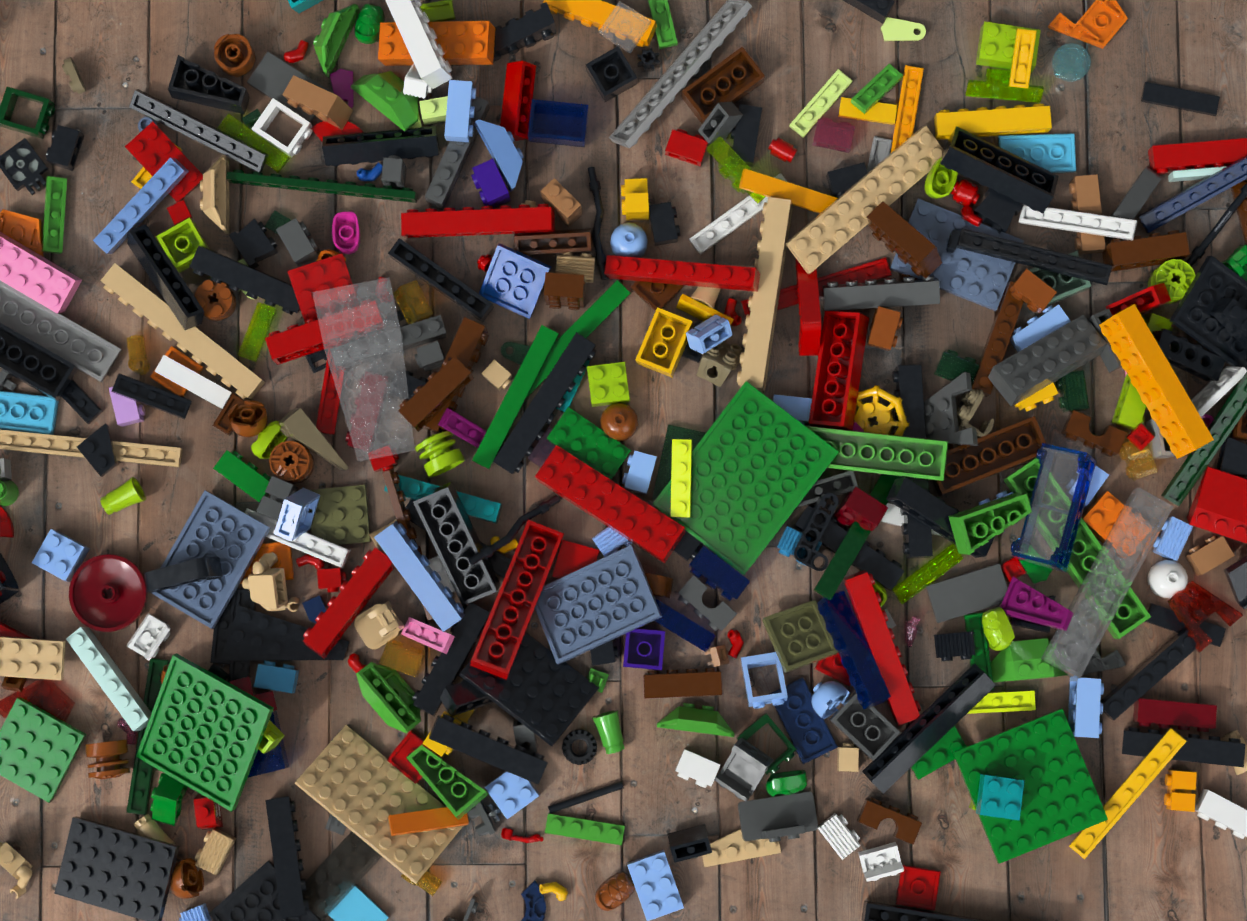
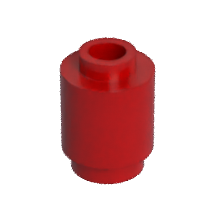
M779 137L777 140L773 139L768 148L771 150L770 155L790 163L798 150L794 148V145Z

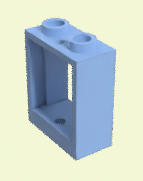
M302 488L285 498L274 534L293 541L310 530L320 494Z
M776 652L741 657V667L749 707L753 706L754 709L765 707V704L772 703L774 706L784 704L788 696L782 665ZM776 664L781 693L753 697L748 669Z

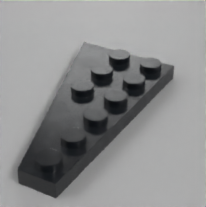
M238 606L220 661L344 660L350 642L339 639L326 658L323 659L303 642V635L308 628Z

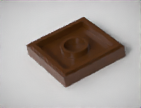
M635 281L630 288L656 311L657 307L663 309L684 285Z

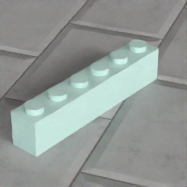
M80 627L68 636L66 640L132 731L143 730L150 719V710L89 627Z

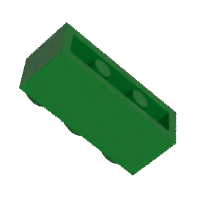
M226 450L213 469L259 503L263 496L268 497L269 493H266L265 490L271 477L265 472L263 475L257 472L258 467L250 461L246 464L241 460L243 456L235 450L232 453Z

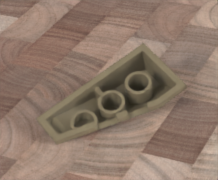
M301 408L291 409L279 422L281 425L280 430L286 437L290 436V438L340 470H347L349 468Z

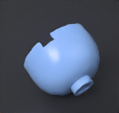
M635 223L620 224L611 235L610 245L615 256L640 258L647 249V235Z
M827 681L824 684L820 682L813 689L812 707L821 718L826 719L838 710L836 707L840 703H845L850 692L839 682Z

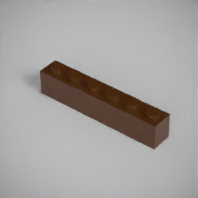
M1012 281L1005 288L971 383L972 389L983 390L984 397H988L992 392L994 385L988 376L993 366L1003 361L1024 302L1022 299L1019 301L1012 296V292L1009 290L1015 283Z

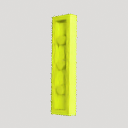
M672 439L671 517L690 518L692 440Z
M1035 691L988 693L967 714L1036 710Z

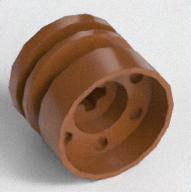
M294 441L281 442L275 446L269 459L270 469L274 475L292 484L302 483L308 479L315 465L311 452ZM292 458L294 464L287 463V459Z
M127 739L85 744L86 757L96 758V762L88 764L87 768H97V772L88 773V778L108 779L130 773V768H121L120 765L129 763L127 759H120V755L128 752Z

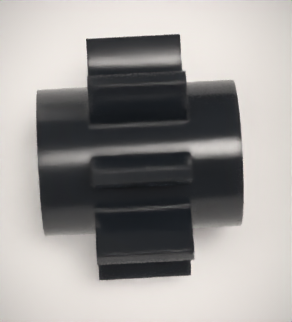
M652 47L650 50L642 48V55L637 54V59L641 60L638 62V67L643 66L644 72L647 69L654 71V65L660 64V61L656 59L659 57V53L654 54ZM648 57L651 58L649 62H645V60H647Z

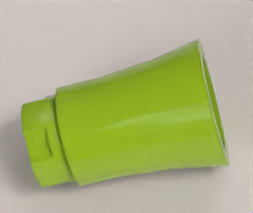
M132 477L123 485L107 493L106 496L101 498L100 502L106 513L110 515L145 501L146 496L139 482Z

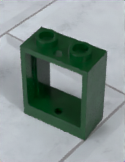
M6 87L0 105V127L43 139L44 135L49 131L48 123L50 117H53L55 113V104L48 98ZM18 97L43 104L35 129L10 122Z
M764 713L739 734L736 739L743 738L747 740L768 723L788 747L786 751L771 763L765 773L767 775L770 772L772 775L780 769L779 764L782 761L788 762L795 756L794 751L797 749L767 713Z

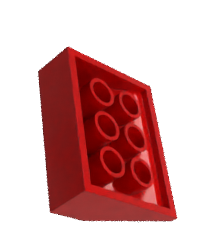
M1207 466L1186 518L1189 525L1247 544V479Z

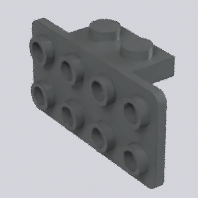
M812 792L738 803L742 839L744 841L769 839V842L781 841V837L788 836V839L800 838L799 834L818 829Z

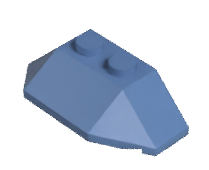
M479 119L476 120L474 123L475 128L510 192L513 191L516 187L523 163L522 159L524 158L521 150L515 148L513 135L510 131L507 132L505 127Z

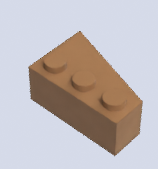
M294 75L282 94L288 100L287 103L292 107H300L307 114H313L322 121L328 122L343 130L353 112L338 95Z

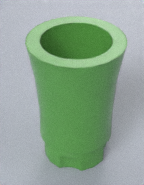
M0 480V505H12L18 498V487L11 480Z
M618 710L592 717L601 737L603 747H605L606 754L624 750Z

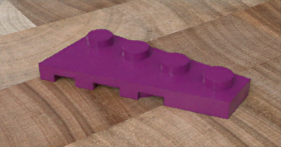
M1012 577L1000 606L1007 616L1067 631L1074 614L1069 609L1015 577Z

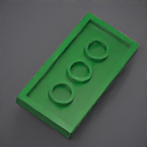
M569 407L546 438L610 480L631 452L629 448L619 441L610 438L603 430Z

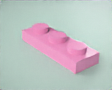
M411 617L408 618L405 628H403L401 635L444 654L448 653L455 636Z

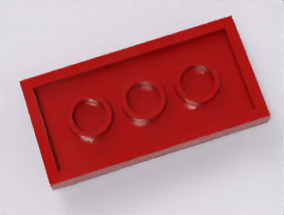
M153 121L125 146L152 176L169 158H176L189 171L169 193L177 203L183 200L203 180V174Z

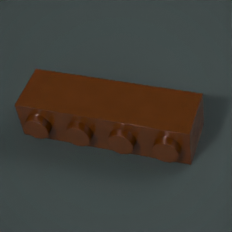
M591 228L555 230L552 233L515 234V250L524 255L592 251Z
M705 668V672L698 673L697 669H686V673H678V670H666L667 674H659V671H647V675H643L644 699L722 695L721 672H717V668Z

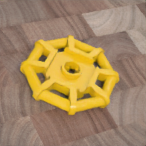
M878 385L858 392L857 406L859 409L855 414L854 420L864 432L890 434L893 427L897 426L898 428L894 435L903 436L906 428L909 427L900 397L888 393ZM873 396V402L863 404L861 399ZM880 397L891 402L888 407L879 402ZM894 408L896 409L899 421H894V418H892L891 410ZM876 416L878 425L871 426L869 420Z

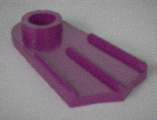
M340 68L330 74L333 92L344 102L347 101L349 103L348 106L352 109L354 106V90L351 88V85L354 83L353 71Z

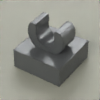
M3 370L0 372V390L3 391L6 387L14 391L17 384L10 381L12 376Z

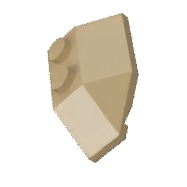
M222 155L203 174V180L200 181V190L203 192V199H200V208L225 234H230L229 182L226 179L227 172H229V159L226 155Z

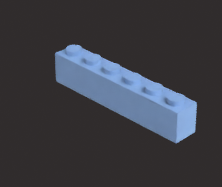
M169 158L93 241L106 254H113L128 238L129 230L137 228L189 171L176 158Z
M395 521L374 538L444 632L465 616L463 613L464 609L459 602L456 603L454 601L451 590L447 586H443L440 575L430 568V562L427 557L419 553L416 542L413 539L410 540L406 535L405 527Z

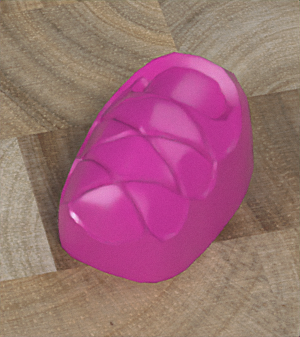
M340 212L333 218V242L336 248L343 254L355 253L360 245V228L358 218L354 212Z

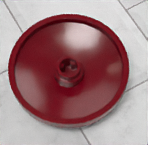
M111 554L99 555L84 562L74 573L69 586V602L75 616L85 626L101 632L119 631L134 623L142 614L148 596L145 577L138 566L124 557Z

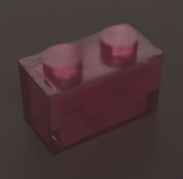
M829 118L818 119L812 146L849 153L855 126H851V123L848 122L835 123Z

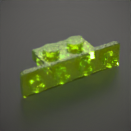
M987 68L986 81L968 80L965 95L969 97L1040 103L1044 87L1029 85L1028 88L1010 87L1011 70Z
M718 137L707 147V151L719 163L718 171L725 179L728 177L732 182V187L738 193L740 191L743 194L747 192L756 203H760L766 197L739 188L743 169H752L722 137Z

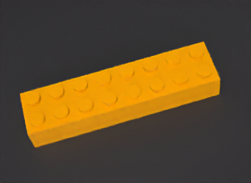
M1133 304L1099 324L1102 334L1110 343L1112 351L1120 360L1122 368L1127 372L1132 385L1140 395L1141 401L1148 408L1151 418L1158 425L1161 435L1166 439L1171 452L1176 458L1183 457L1213 441L1211 433L1136 305Z

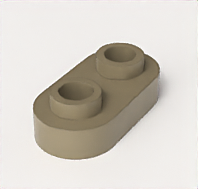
M70 57L63 60L62 68L65 74L71 78L69 84L73 92L77 91L78 94L86 92L85 85L73 59Z

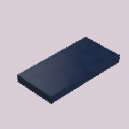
M804 677L786 685L787 701H784L782 705L774 707L793 746L797 749L796 752L802 764L838 748L825 720L812 707V694ZM781 689L773 691L768 695L781 693Z

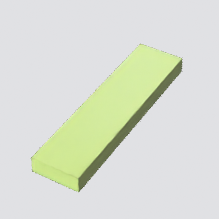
M838 69L790 123L789 127L804 138L853 81Z

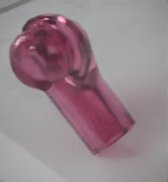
M120 718L117 726L127 734V744L136 745L137 731H132L124 718Z

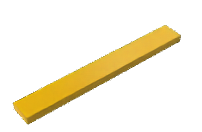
M1170 728L1103 805L1108 820L1082 830L1069 847L1085 859L1187 740Z

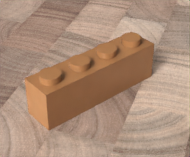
M1098 174L1075 176L1069 183V192L1073 195L1071 211L1102 215ZM1076 232L1075 249H1078L1079 255L1102 253L1105 250L1104 236Z

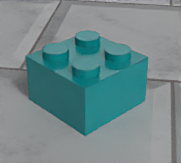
M980 774L976 814L1020 821L1024 780Z

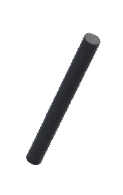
M622 781L550 805L548 809L551 814L624 789Z

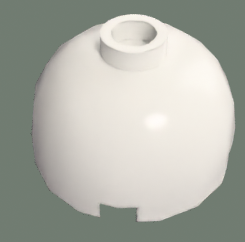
M1163 560L1150 568L1147 582L1155 595L1161 598H1173L1185 590L1188 584V575L1181 564L1173 560Z

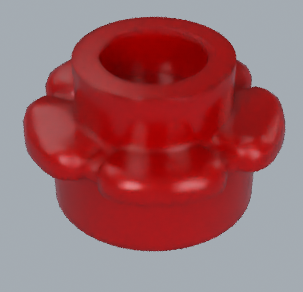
M490 254L482 255L478 259L479 270L488 271L492 261Z

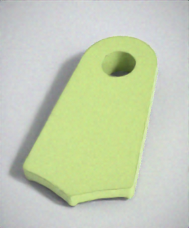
M890 17L886 18L881 27L884 41H919L926 34L925 27L920 23ZM919 30L921 33L919 35H915L914 31Z

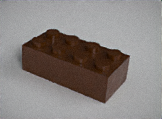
M741 47L682 90L681 98L701 124H703L718 103L732 102L735 104L764 83L765 75L745 49Z
M884 201L867 216L868 227L873 231V237L879 242L882 240L885 243V247L891 253L896 252L902 263L911 265V269L916 275L919 276L921 274L926 279L942 264L936 246Z
M1179 230L1170 231L1168 235L1162 236L1160 233L1150 234L1148 238L1134 236L1133 240L1123 241L1120 238L1111 240V243L1107 244L1102 252L1103 263L1112 265L1111 272L1162 265L1165 261L1171 259L1183 260L1190 255L1186 232L1180 233Z
M455 356L452 359L450 357L446 359L442 364L443 368L438 373L434 371L428 377L429 381L424 386L420 385L413 392L415 395L410 400L407 398L399 405L400 409L398 411L418 432L474 379L472 373Z

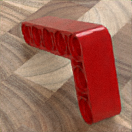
M795 259L800 315L799 356H818L821 338V313L817 268L812 273L807 274L798 260Z

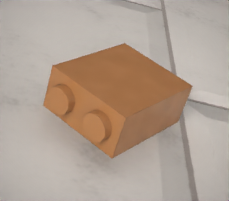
M555 178L541 190L542 201L545 204H549V207L554 209L555 214L568 227L582 216L581 204Z

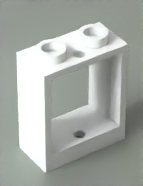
M272 98L252 127V130L256 135L292 158L294 154L297 155L300 152L303 141L311 136L313 130L310 128L313 126L310 122ZM280 110L303 125L288 147L265 133Z

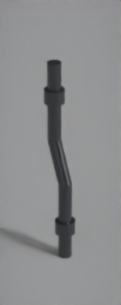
M595 167L587 168L590 179L589 188L593 193L596 207L592 232L596 252L595 261L596 266H599L601 280L609 279L604 274L606 256L603 254L600 240V230L604 214L600 195L601 186L600 181H597Z
M1247 184L1240 189L1241 193L1228 207L1202 243L1193 249L1192 255L1186 261L1191 267L1198 258H1202L1206 248L1246 199Z
M555 495L547 501H542L536 505V508L519 517L505 537L490 546L486 545L480 549L479 553L469 558L470 564L474 565L482 559H488L495 551L510 543L524 523L539 514L549 511L550 507L560 502L559 497Z

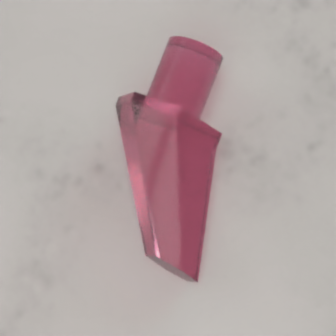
M915 615L910 622H905V643L910 648L918 631L916 626L920 621V618Z

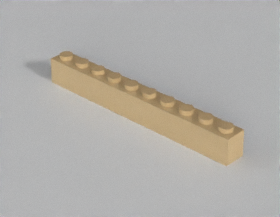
M116 263L100 280L105 284L103 287L110 294L115 292L120 296L118 298L120 302L126 306L128 304L134 307L132 311L142 318L143 315L147 317L149 325L155 329L161 328L164 331L162 335L168 340H176L178 342L176 346L183 352L190 351L193 354L191 357L199 364L205 363L208 366L206 370L212 375H220L222 383L229 388L231 385L237 389L235 393L241 398L245 399L247 397L252 400L266 383L198 328L193 327L184 330L170 307Z

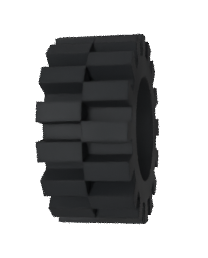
M585 730L570 732L563 740V755L572 764H587L594 758L597 752L595 737ZM578 739L584 740L587 744V751L582 755L575 754L572 750L573 742Z

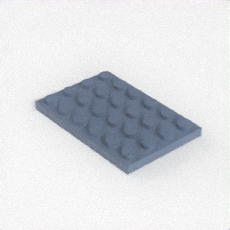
M918 198L908 223L936 246L942 264L930 275L939 280L941 290L996 311L1015 262L956 248L953 253L947 252L946 248L950 233L954 229L961 232L963 228L1019 243H1024V240L1002 231L999 234L996 229H992L982 223L977 227L962 219V216ZM895 254L890 266L891 270L908 274L917 279H923L921 274L918 276L912 271L911 265L902 263L898 258V254Z
M204 490L161 568L197 558L219 557L223 577L213 580H200L152 592V594L209 628L214 629L271 527Z
M633 545L545 585L535 607L557 664L566 662L662 617Z

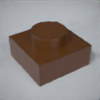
M5 676L1 686L5 690L22 692L27 678Z

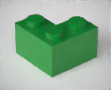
M161 773L159 785L154 787L151 798L154 799L150 807V811H153L152 820L175 826L182 810V799L188 786L165 773Z

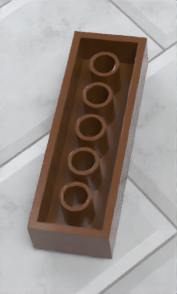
M464 317L445 360L449 357L452 359L455 356L473 374L472 366L474 362L478 363L481 356L480 349L482 345H486L489 339L486 327ZM466 387L423 428L434 433L447 431L438 424L447 408L456 412L458 407L456 404L458 397L462 398Z
M1035 416L978 438V446L961 445L948 450L944 481L933 480L938 495L942 496L1050 452Z

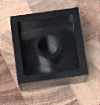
M619 46L586 64V72L604 102L637 85V76Z

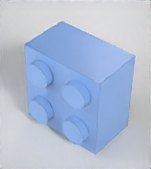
M50 529L32 563L64 581L71 582L74 573L81 566L90 548L57 530Z
M507 771L484 787L507 819L540 796L531 781Z

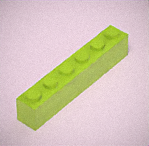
M1154 313L1144 315L1143 319L1151 333L1152 331H1161V329L1172 331L1173 327L1169 321L1170 319ZM1126 374L1111 423L1134 430L1138 424L1144 423V413L1147 407L1141 401L1137 389L1132 385L1131 379Z

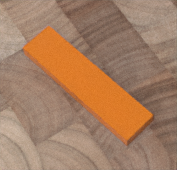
M448 807L388 816L391 836L469 824L467 813L458 820Z

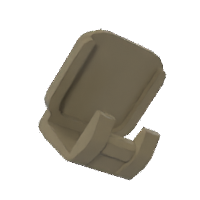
M723 341L702 354L703 357L696 376L721 387L730 371L735 370L740 362L741 346L734 343L729 345ZM713 366L717 367L718 375L716 376L708 372V369Z
M972 389L970 393L967 391L961 399L963 406L961 408L957 407L959 431L973 427L968 422L985 396L982 389ZM993 418L989 422L983 421L979 430L976 429L977 438L987 435L992 430Z

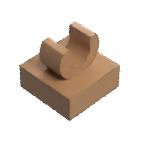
M725 645L709 648L710 650L705 652V655L710 654L712 657V661L708 662L707 665L717 667L729 664Z

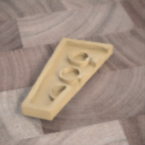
M741 829L711 842L712 853L702 857L704 867L778 854L781 853L779 841L769 842V839L744 841Z

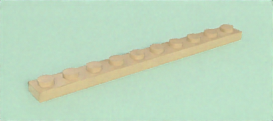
M0 430V449L85 458L77 446L87 438ZM112 441L116 461L180 467L182 448Z

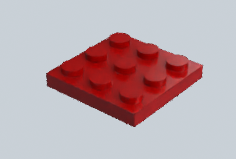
M342 253L287 270L304 322L312 318L317 320L324 318V315L330 312H335V314L342 312V309L347 306L353 305V307L360 305Z

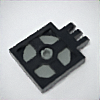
M26 138L0 155V169L17 191L26 187L33 196L35 191L32 186H35L38 191L42 189L38 184L39 181H41L43 186H46V181L42 174L48 170V167Z

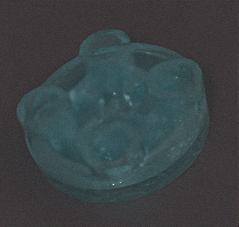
M1075 43L1062 45L1057 49L1052 58L1054 75L1068 82L1081 80L1087 74L1091 65L1088 51Z

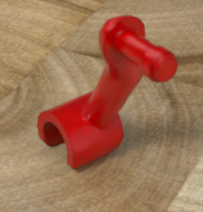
M503 828L501 832V838L509 841L533 843L544 840L539 834L528 837L513 835V829Z

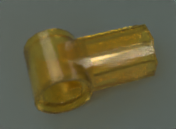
M130 336L127 338L128 366L136 374L144 375L150 369V364L147 361L144 336ZM139 361H142V362H143L142 367L139 368V369H136V364H137Z
M428 871L425 872L416 884L403 873L401 875L407 882L419 886L432 896L443 882Z

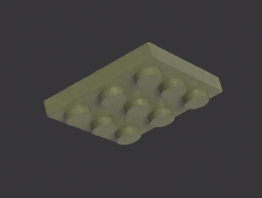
M366 485L310 490L320 494L311 525L312 535L336 545L371 542V538L368 535L370 534Z
M816 600L762 619L785 673L838 653Z

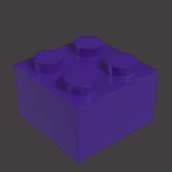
M493 159L472 168L474 174L471 177L476 189H481L479 194L484 206H492L495 209L511 201L509 192Z
M635 629L626 633L623 667L662 670L665 631Z

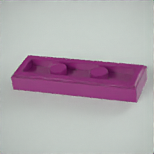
M449 408L446 409L438 424L476 448H479L487 432Z

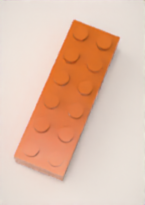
M490 21L428 22L429 27L433 28L437 35L436 43L441 45L445 53L443 55L444 60L448 61L450 65H493L495 27ZM380 23L378 60L385 66H412L414 62L396 23Z

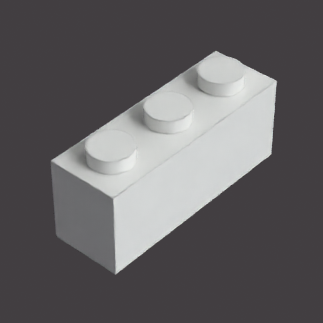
M1203 789L1195 804V811L1198 812L1197 816L1206 821L1209 818L1216 821L1215 826L1226 830V828L1233 830L1232 834L1240 839L1247 837V810L1210 790Z

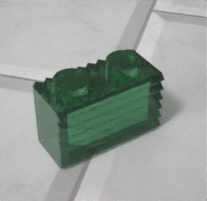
M947 350V352H942L934 375L953 381L962 373L967 372L970 373L972 385L980 365L976 364V360L973 358L965 357L964 359L959 357L957 352Z
M1084 370L1070 372L1056 381L1057 390L1060 389L1061 393L1058 403L1060 409L1063 408V413L1089 409Z

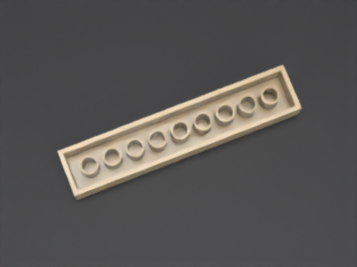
M768 197V202H764L763 205L765 221H761L760 224L762 240H758L757 251L759 259L756 258L754 268L760 272L758 292L752 291L754 292L753 296L749 297L748 307H750L749 310L751 312L750 315L746 316L745 323L748 332L747 334L744 333L742 343L745 352H741L740 364L742 371H738L737 383L740 388L747 381L763 394H765L787 250L785 243L788 241L793 210L791 200Z

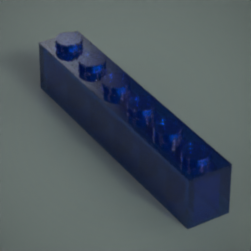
M845 592L835 593L831 600L823 597L817 603L819 613L825 620L826 629L832 636L834 647L839 652L842 665L847 670L849 681L854 686L859 703L863 709L884 703L891 695Z

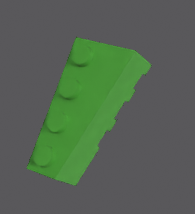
M1013 493L948 516L958 553L972 554L975 549L988 543V540L1004 532V529L1014 525L1030 514L1032 510L1027 493Z
M423 745L406 757L458 820L489 795L487 791Z

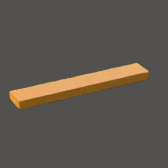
M908 65L904 67L890 154L913 135L924 68Z
M743 169L739 184L741 189L766 197L791 200L792 205L816 213L823 212L838 199L748 169Z

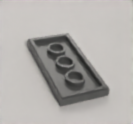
M267 51L247 83L269 98H274L311 123L315 115L307 114L300 107H292L287 103L288 100L282 94L293 75L327 91L329 90Z
M1000 563L926 586L937 623L1001 604L1008 589Z

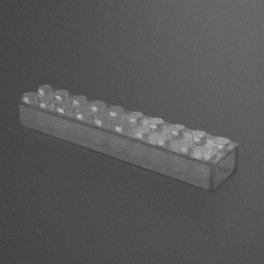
M1140 487L1133 489L1068 608L1074 614L1067 631L1056 630L1041 658L1042 660L1074 678H1081L1174 506Z

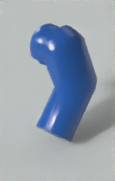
M378 162L372 170L360 168L356 174L359 180L363 182L375 181L382 173L383 166Z

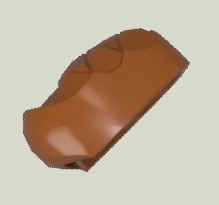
M620 872L603 882L595 894V902L598 907L604 911H611L623 904L635 891L632 879L626 873Z

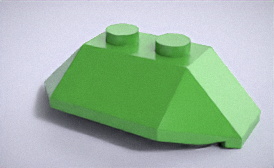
M356 4L329 13L328 18H325L322 22L320 35H317L314 39V49L323 72L328 78H330V74L333 72L360 13V9Z
M392 71L364 75L351 85L355 92L404 132L418 122V96L404 95V81Z
M1048 638L1012 641L1008 648L1000 651L991 661L993 682L1048 678L1068 674L1049 644L1051 641Z
M370 662L356 673L362 696L388 726L407 734L421 722L420 709L413 705L415 701L412 698L415 692L395 669Z
M683 703V707L678 706L657 723L659 728L734 737L735 735L719 712L714 711L712 706L702 705V709L694 708L695 704Z

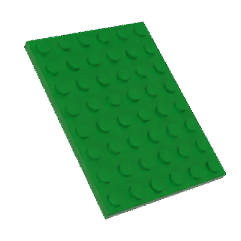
M745 381L692 451L691 517H671V480L652 505L684 526L688 533L741 574L745 575L839 451Z

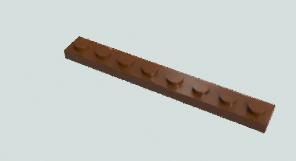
M394 468L387 469L382 474L397 522L405 527L406 535L409 539H413L416 542V530L414 527H411L409 521L411 520V514L404 504L406 501L403 490L400 491L398 485L400 483L399 475L397 472H394ZM418 546L417 550L421 555H423L421 547ZM424 607L427 620L433 619L430 613Z

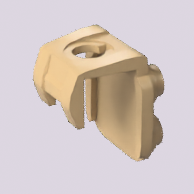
M389 601L384 604H375L358 615L354 621L357 632L365 645L370 649L382 647L396 638L399 631L405 628Z

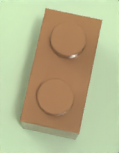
M1213 535L1205 540L1206 544L1200 547L1198 544L1188 550L1190 553L1185 555L1196 576L1205 574L1235 556L1223 536L1216 537V535Z

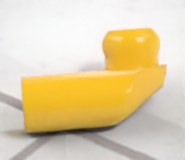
M498 536L490 539L491 545L500 540ZM516 538L497 551L507 553L516 549L518 545Z
M550 882L539 885L541 894L553 892L559 901L566 900L568 891L559 883Z

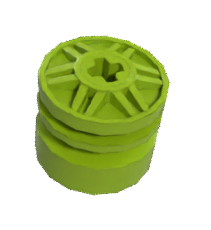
M1171 259L1165 261L1151 273L1148 279V287L1165 283L1171 301L1165 304H1173L1179 302L1184 297L1196 275L1193 268L1187 262L1181 259ZM1176 278L1177 281L1172 282L1171 279Z
M449 431L431 435L415 447L417 453L423 452L419 456L420 460L430 459L424 465L429 478L443 474L465 461L460 449L450 450L456 443V440H448L453 436Z

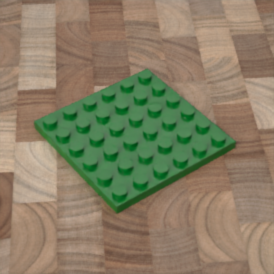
M176 653L172 655L136 757L232 812L237 807L274 707Z
M1058 709L952 752L975 809L977 806L980 774L1024 780L1020 821L978 814L998 864L1108 820L1063 709Z

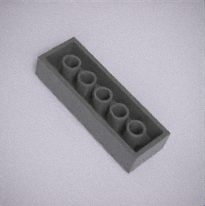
M1082 315L993 366L988 378L1012 407L1101 355L1107 342L1088 319Z

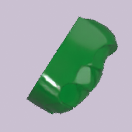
M365 4L362 7L355 24V37L359 42L372 44L379 41L380 23H384L385 20L381 7L373 4Z
M793 770L770 774L766 782V791L772 797L776 794L791 795L802 791L807 786L806 771Z

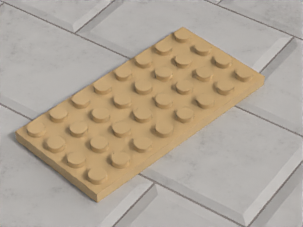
M345 725L297 779L295 784L416 884L463 826L391 836L389 815L443 808L445 806L419 784L412 782L389 763L384 755Z

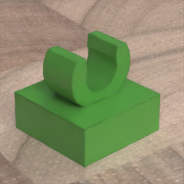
M591 668L587 679L588 682H592L599 687L598 692L602 693L609 674Z

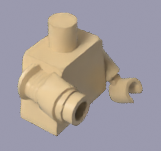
M273 552L264 554L259 562L253 564V573L248 578H244L243 588L249 589L251 600L259 603L267 611H281L288 608L291 612H296L299 605L292 604L299 603V599L292 597L288 602L284 568H271L278 561L277 555Z
M0 842V865L18 880L17 885L10 889V893L15 892L17 894L16 899L26 893L25 887L32 876L31 868L33 866L7 842L4 844Z

